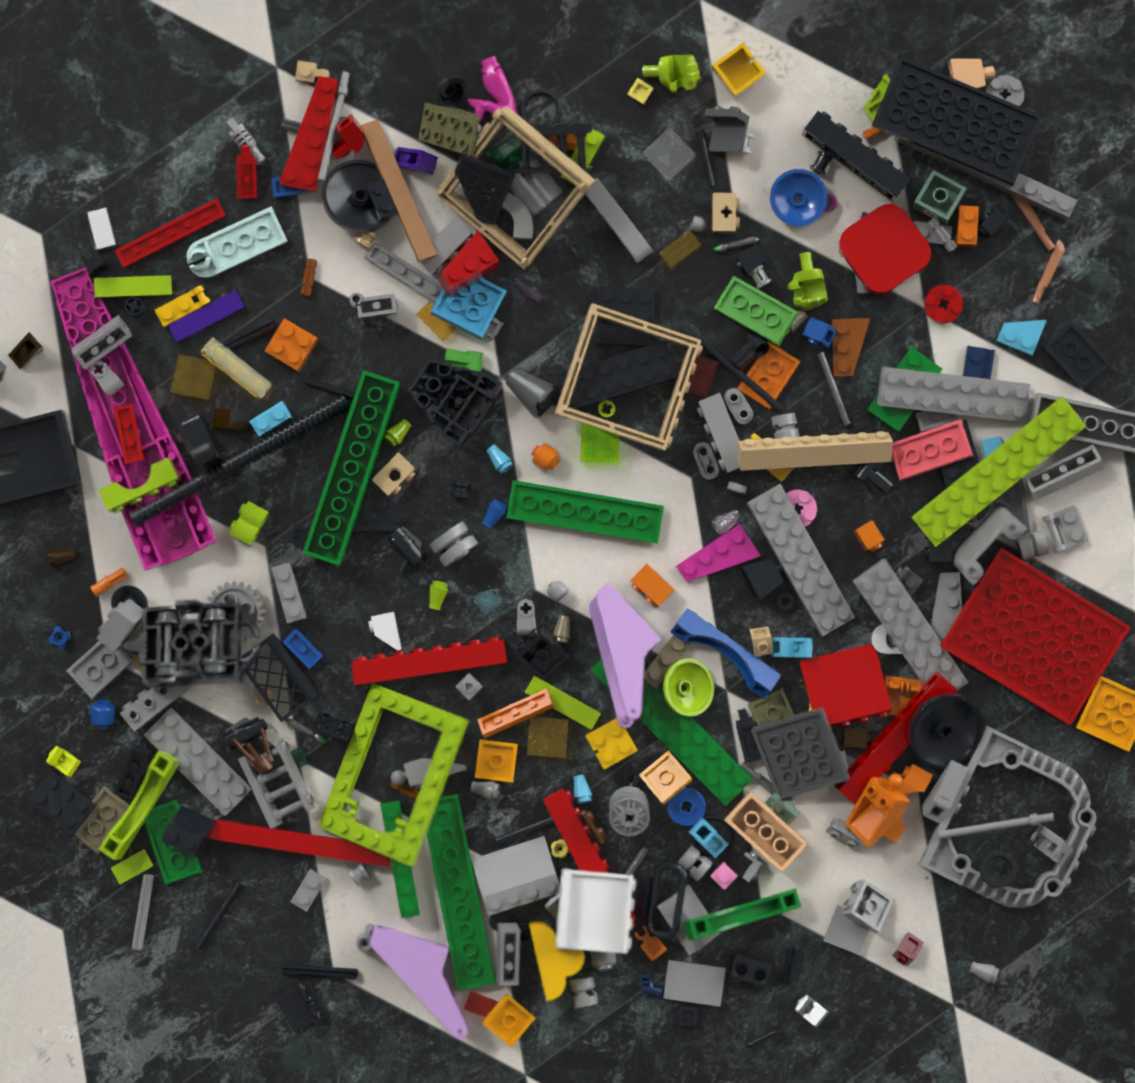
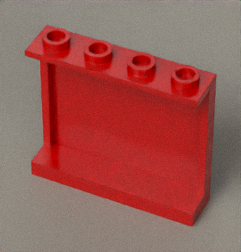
M872 643L799 661L811 709L823 707L831 730H833L832 727L840 725V728L850 726L851 722L854 721L864 723L870 721L871 717L877 716L879 719L889 716L888 713H891L892 707L877 651Z

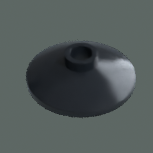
M122 586L112 595V609L116 608L120 602L124 603L128 599L133 600L142 609L148 608V600L145 594L135 586Z

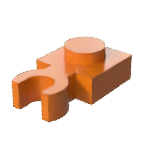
M642 926L645 930V935L640 936L635 932V936L637 939L644 941L640 947L653 961L665 952L667 948L659 938L650 937L646 926Z

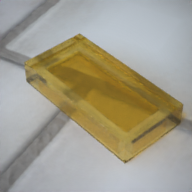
M689 230L659 254L668 266L672 268L699 248L701 244Z
M429 301L416 316L444 342L455 331L456 327L431 315L430 312L434 305Z

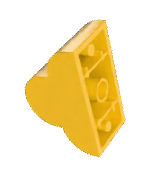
M534 921L530 922V929L546 1000L550 1001L560 996L563 992L566 977L580 970L584 962V950L555 948V930L545 922Z

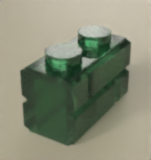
M512 134L487 151L485 155L491 164L510 170L522 161L521 138Z

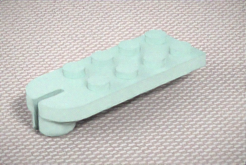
M269 207L194 242L188 249L187 263L190 265L205 258L204 262L189 267L197 276L211 278L288 241L272 207Z

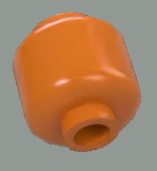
M547 443L541 446L537 445L531 453L533 455L532 463L546 472L549 470L553 471L561 460L559 451Z

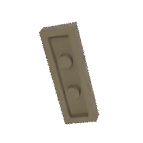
M673 635L643 673V680L656 689L663 681L670 666L680 659L691 644L684 643Z

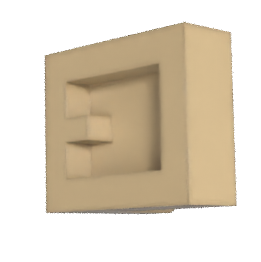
M769 627L749 629L754 656L773 654Z

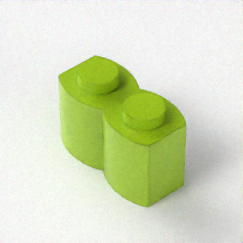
M248 501L247 504L243 503L238 513L241 515L237 521L234 520L229 530L231 531V536L252 546L270 513Z

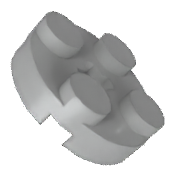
M1001 75L994 78L986 89L987 93L1003 99V96H1000V92L1007 90L1010 96L1007 97L1006 101L1020 106L1024 100V88L1020 80L1009 75Z

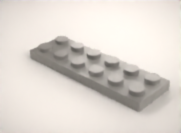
M170 708L144 734L159 751H166L181 761L177 769L224 816L252 790L251 786L173 708Z

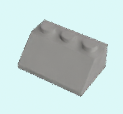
M687 885L680 928L676 936L687 953L691 955L721 932L688 941L683 922L708 915L690 885ZM677 892L657 905L671 928Z

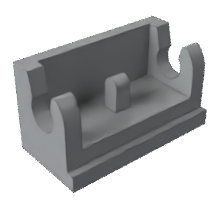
M1041 823L1030 839L1034 842L1039 836L1034 846L1060 866L1074 850L1068 843Z

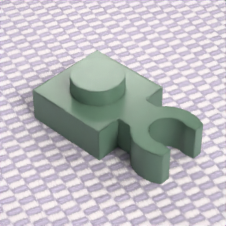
M774 793L765 802L769 807L775 809L774 813L787 825L800 815V812L787 800L783 802L777 793Z

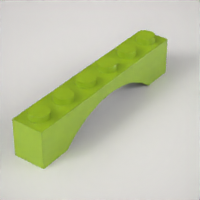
M158 751L148 768L137 795L121 819L107 834L99 847L100 851L114 860L123 858L181 763L179 759L166 751Z

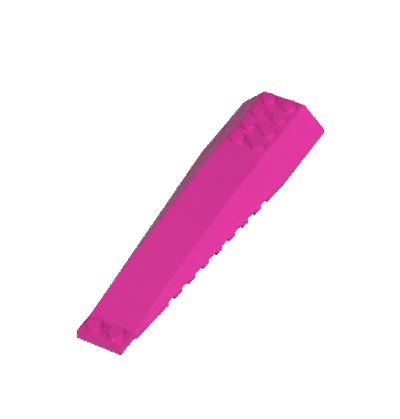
M86 267L50 281L57 298L56 303L72 355V348L112 320L102 298H95L94 285ZM124 342L99 359L107 364L125 384L111 397L106 394L98 381L93 377L90 372V366L84 369L73 355L111 483L117 482L126 489H137L148 481L151 474V465L168 457L172 460L181 480L177 482V486H181L183 482L187 483L188 479L192 480ZM97 366L96 373L102 374L103 367ZM133 404L145 461L126 465L124 463L113 408ZM165 487L159 490L160 493L156 496H146L142 498V502L136 505L128 504L124 506L125 509L121 512L145 571L178 561L202 551L217 542L198 494H193V497H188L186 501L182 500L181 504L177 503V506H172L170 510L166 509V512H161V515H155L156 518H150V521H145V524L141 523L140 527L134 525L129 512H135L136 508L140 509V506H146L145 503H151L152 499L155 501L156 497L160 498L161 494L165 495L167 491L171 492L172 488L166 489Z

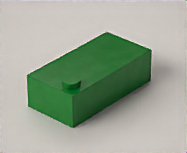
M912 347L896 367L897 369L940 373L942 371L940 366ZM877 394L866 412L898 433L915 409L877 405Z

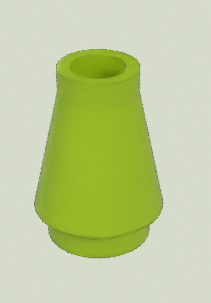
M403 419L387 430L384 438L393 447L397 444L400 445L412 426L407 420Z
M433 581L432 585H430L429 608L440 610L449 590L447 583Z

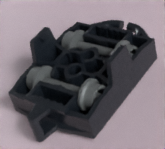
M198 600L175 601V606L144 608L139 639L126 642L124 648L133 655H139L143 684L148 688L243 683L244 674L259 655L260 644H252L250 655L242 657L241 628H250L252 638L254 639L260 638V633L256 622L239 603L204 604ZM185 614H198V617L194 620H187ZM205 640L204 646L199 648V641ZM186 641L185 647L180 649V642ZM189 670H198L199 673L189 672Z

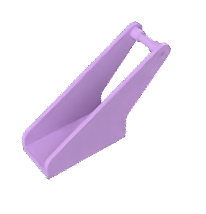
M607 583L591 601L589 611L618 724L622 728H629L633 721L641 714L644 657L657 645L661 638L621 595Z
M376 924L370 939L372 948L454 1037L458 1039L464 1038L468 1033L469 1025L444 973V964L449 946Z

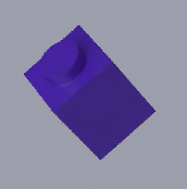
M397 147L394 156L399 168L427 175H433L438 160L437 156L423 150Z

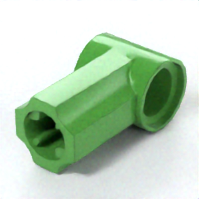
M447 349L445 363L481 372L484 353Z

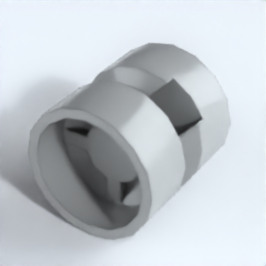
M795 413L771 417L772 427L776 429L774 433L775 439L800 437L799 430L795 428L797 424Z
M1042 530L1032 533L1031 537L1024 535L1016 538L1017 549L1022 561L1033 559L1035 554L1038 557L1049 554L1048 544Z
M691 846L677 863L683 865L686 871H689V875L696 881H699L713 862L706 856L701 857L700 851ZM695 862L699 864L697 868L693 866Z
M594 976L581 977L569 981L571 992L575 994L572 997L574 1008L599 1003L597 992L593 991L596 987Z

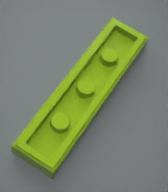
M171 275L94 278L95 298L172 295Z
M534 676L525 693L531 696L544 689H548L554 704L553 709L592 730L601 714L600 712Z

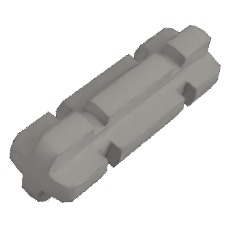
M933 218L928 222V226L931 230H934V234L941 243L946 245L945 248L948 252L953 251L957 244L954 240L950 239L951 236L945 228L939 225L938 219Z

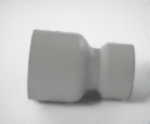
M371 923L366 925V932L360 934L356 940V946L362 952H369L373 949L370 939L374 926Z

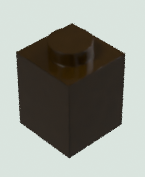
M843 728V747L867 748V744L870 745L871 733H868V729Z

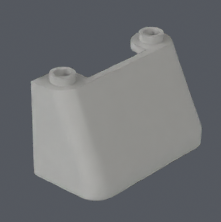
M997 507L954 551L952 563L969 582L977 585L983 573L982 564L977 558L1001 532L1007 537L1014 539L1020 535L1022 536L1028 528L1004 507Z

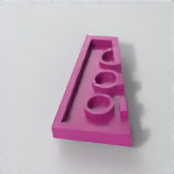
M739 524L676 567L684 580L688 582L760 557L761 555Z

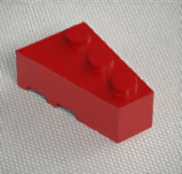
M479 231L474 234L441 272L438 282L448 297L495 271L498 266V258Z

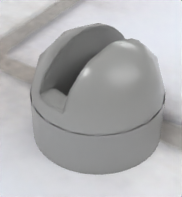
M694 216L690 230L700 232L705 227V222L701 217Z

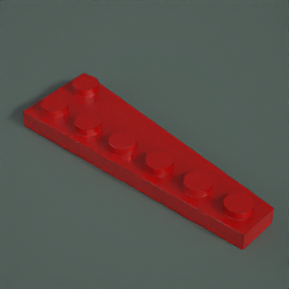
M318 77L280 178V186L317 192L318 175L327 141L338 79Z

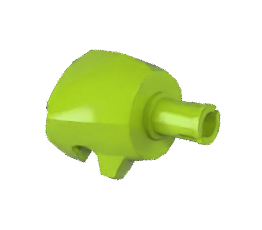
M693 55L664 56L660 58L659 65L643 66L644 78L659 77L660 83L668 87L671 93H677L679 87H685V89L696 88L697 80L700 79L698 64Z
M811 252L799 254L802 271L796 272L793 280L788 284V289L794 291L793 302L795 307L803 308L805 311L819 307L828 300L822 269H813Z

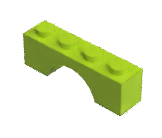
M168 457L151 465V474L148 481L137 489H126L117 482H114L98 491L107 511L116 514L125 509L124 506L128 504L133 506L142 502V498L146 496L153 497L160 493L159 490L165 487L166 489H171L177 486V482L181 480L172 460Z

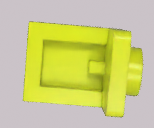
M58 746L49 753V757L46 760L48 764L54 766L70 778L81 763L75 756Z

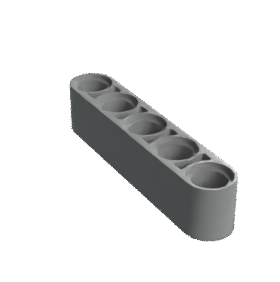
M596 177L594 179L595 182L585 193V196L634 260L639 263L651 254L653 250Z

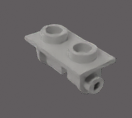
M835 817L832 819L831 825L827 828L826 832L832 838L845 842L849 848L859 851L864 846V843L852 831H847L848 827L845 825V821Z

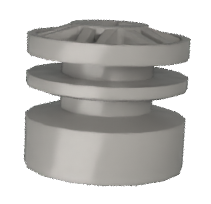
M632 786L622 787L611 795L609 817L610 824L616 832L625 836H635L643 832L648 826L650 820L648 798L639 788Z

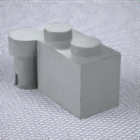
M353 293L350 296L349 302L353 308L358 309L360 320L398 315L394 293L365 298L360 293Z

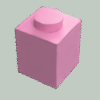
M722 862L710 876L725 890L737 877V874Z

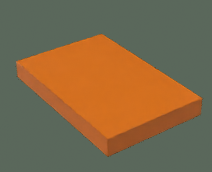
M768 341V352L756 359L747 376L776 400L801 361ZM741 382L738 390L770 410L771 405L745 383Z

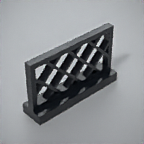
M272 633L259 643L260 648L266 643L271 648L270 658L258 655L255 668H249L246 674L282 723L306 704L317 698L319 694L275 633ZM252 649L245 653L242 657H247L248 655H250ZM259 658L270 660L268 671L257 669ZM272 660L281 662L283 665L281 673L270 671ZM256 671L267 673L266 684L257 683L255 680ZM270 674L281 675L279 687L268 685ZM283 676L292 677L294 680L293 689L282 687ZM260 686H265V691ZM268 687L279 689L277 700L267 697ZM281 689L292 691L290 702L279 701ZM294 692H302L307 699L301 704L293 703ZM279 703L290 704L289 712L282 717L278 712ZM292 705H298L292 710Z

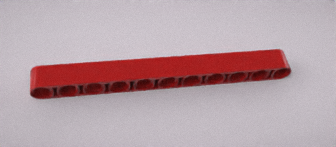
M214 819L216 824L209 838L392 867L390 857L350 840L275 828L270 829L269 827Z

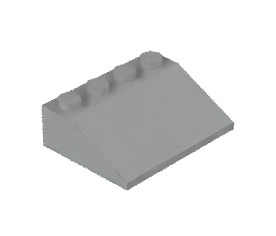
M545 836L471 859L488 916L560 893V883Z

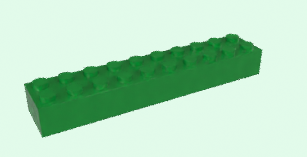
M363 370L303 554L339 566L342 565L401 386L400 382Z

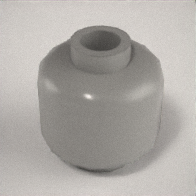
M590 951L592 966L600 972L612 970L613 966L617 963L616 953Z

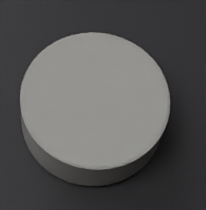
M729 482L727 486L728 490L743 495L747 490V487L733 482Z

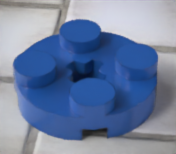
M684 787L668 801L667 809L669 816L674 822L684 826H692L704 816L706 803L700 792L693 788ZM684 801L687 803L691 802V811H682L681 807H683Z

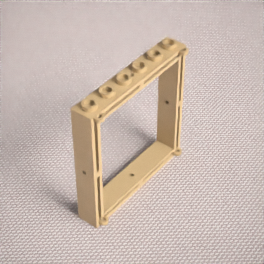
M506 106L503 109L498 108L492 115L493 121L487 123L482 128L481 132L483 134L480 138L476 137L473 157L479 159L497 133L506 125L577 185V187L528 250L524 249L495 223L491 225L475 218L468 200L455 190L460 184L454 172L456 165L449 172L451 177L448 181L445 179L438 187L440 190L437 196L519 266L525 269L532 263L595 180Z
M592 303L589 307L554 414L662 451L666 450V447L669 448L672 443L671 431L676 429L679 421L676 418L677 413L682 411L685 400H682L684 392L688 393L690 388L689 376L694 374L697 366L694 363L696 356L699 357L702 351L701 340ZM597 317L687 347L658 438L568 408Z

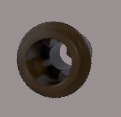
M74 548L51 549V551L47 552L50 567L55 566L56 568L76 559Z

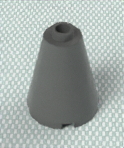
M518 368L515 370L511 369L505 376L507 386L534 418H537V416L541 417L553 404L551 401L552 397L558 396L559 388Z

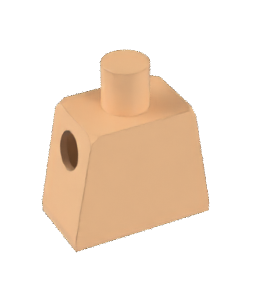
M950 59L948 62L951 78L977 89H983L986 86L985 79L995 78L994 67L983 68L981 59Z

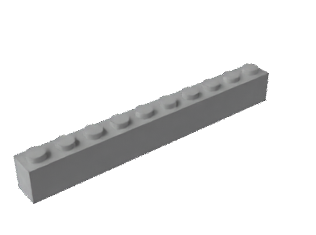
M896 136L893 139L1064 220L1070 217L1077 202L1076 199L1019 173L1014 185L1011 186Z

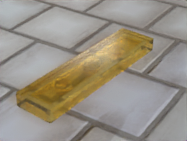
M213 337L210 338L200 351L203 356L259 400L263 398L272 386V383Z

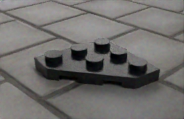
M461 153L454 172L460 181L462 190L471 205L475 218L494 225L515 178V172Z
M370 479L352 532L396 531L410 516Z

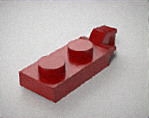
M241 145V155H237V199L257 198L256 160L254 155H250V146Z

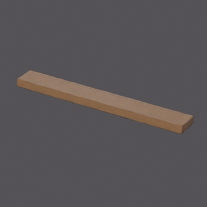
M379 120L362 124L361 128L364 139L380 176L384 179L395 203L398 217L418 263L436 257L437 253Z

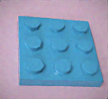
M483 278L449 297L443 289L430 314L482 340L507 291Z

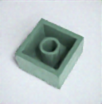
M933 170L917 196L913 209L932 219L937 218L941 224L947 226L962 201L967 188Z

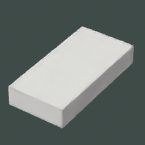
M107 208L87 212L97 250L115 246L116 243Z

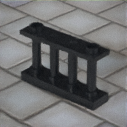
M592 124L530 125L546 139L549 135L556 134L559 150L566 156V137H568V134H575V137H577L578 166L587 174L594 170V166H586L585 137L592 132ZM521 139L522 167L515 169V174H521V177H530L532 173H561L555 167H548V161L541 155V167H530L529 145Z

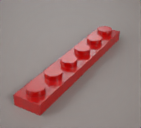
M215 199L116 249L115 252L123 268H126L226 217L218 199Z

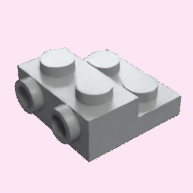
M867 880L854 882L850 887V892H852L850 898L846 899L843 903V915L856 924H863L874 933H880L894 899Z

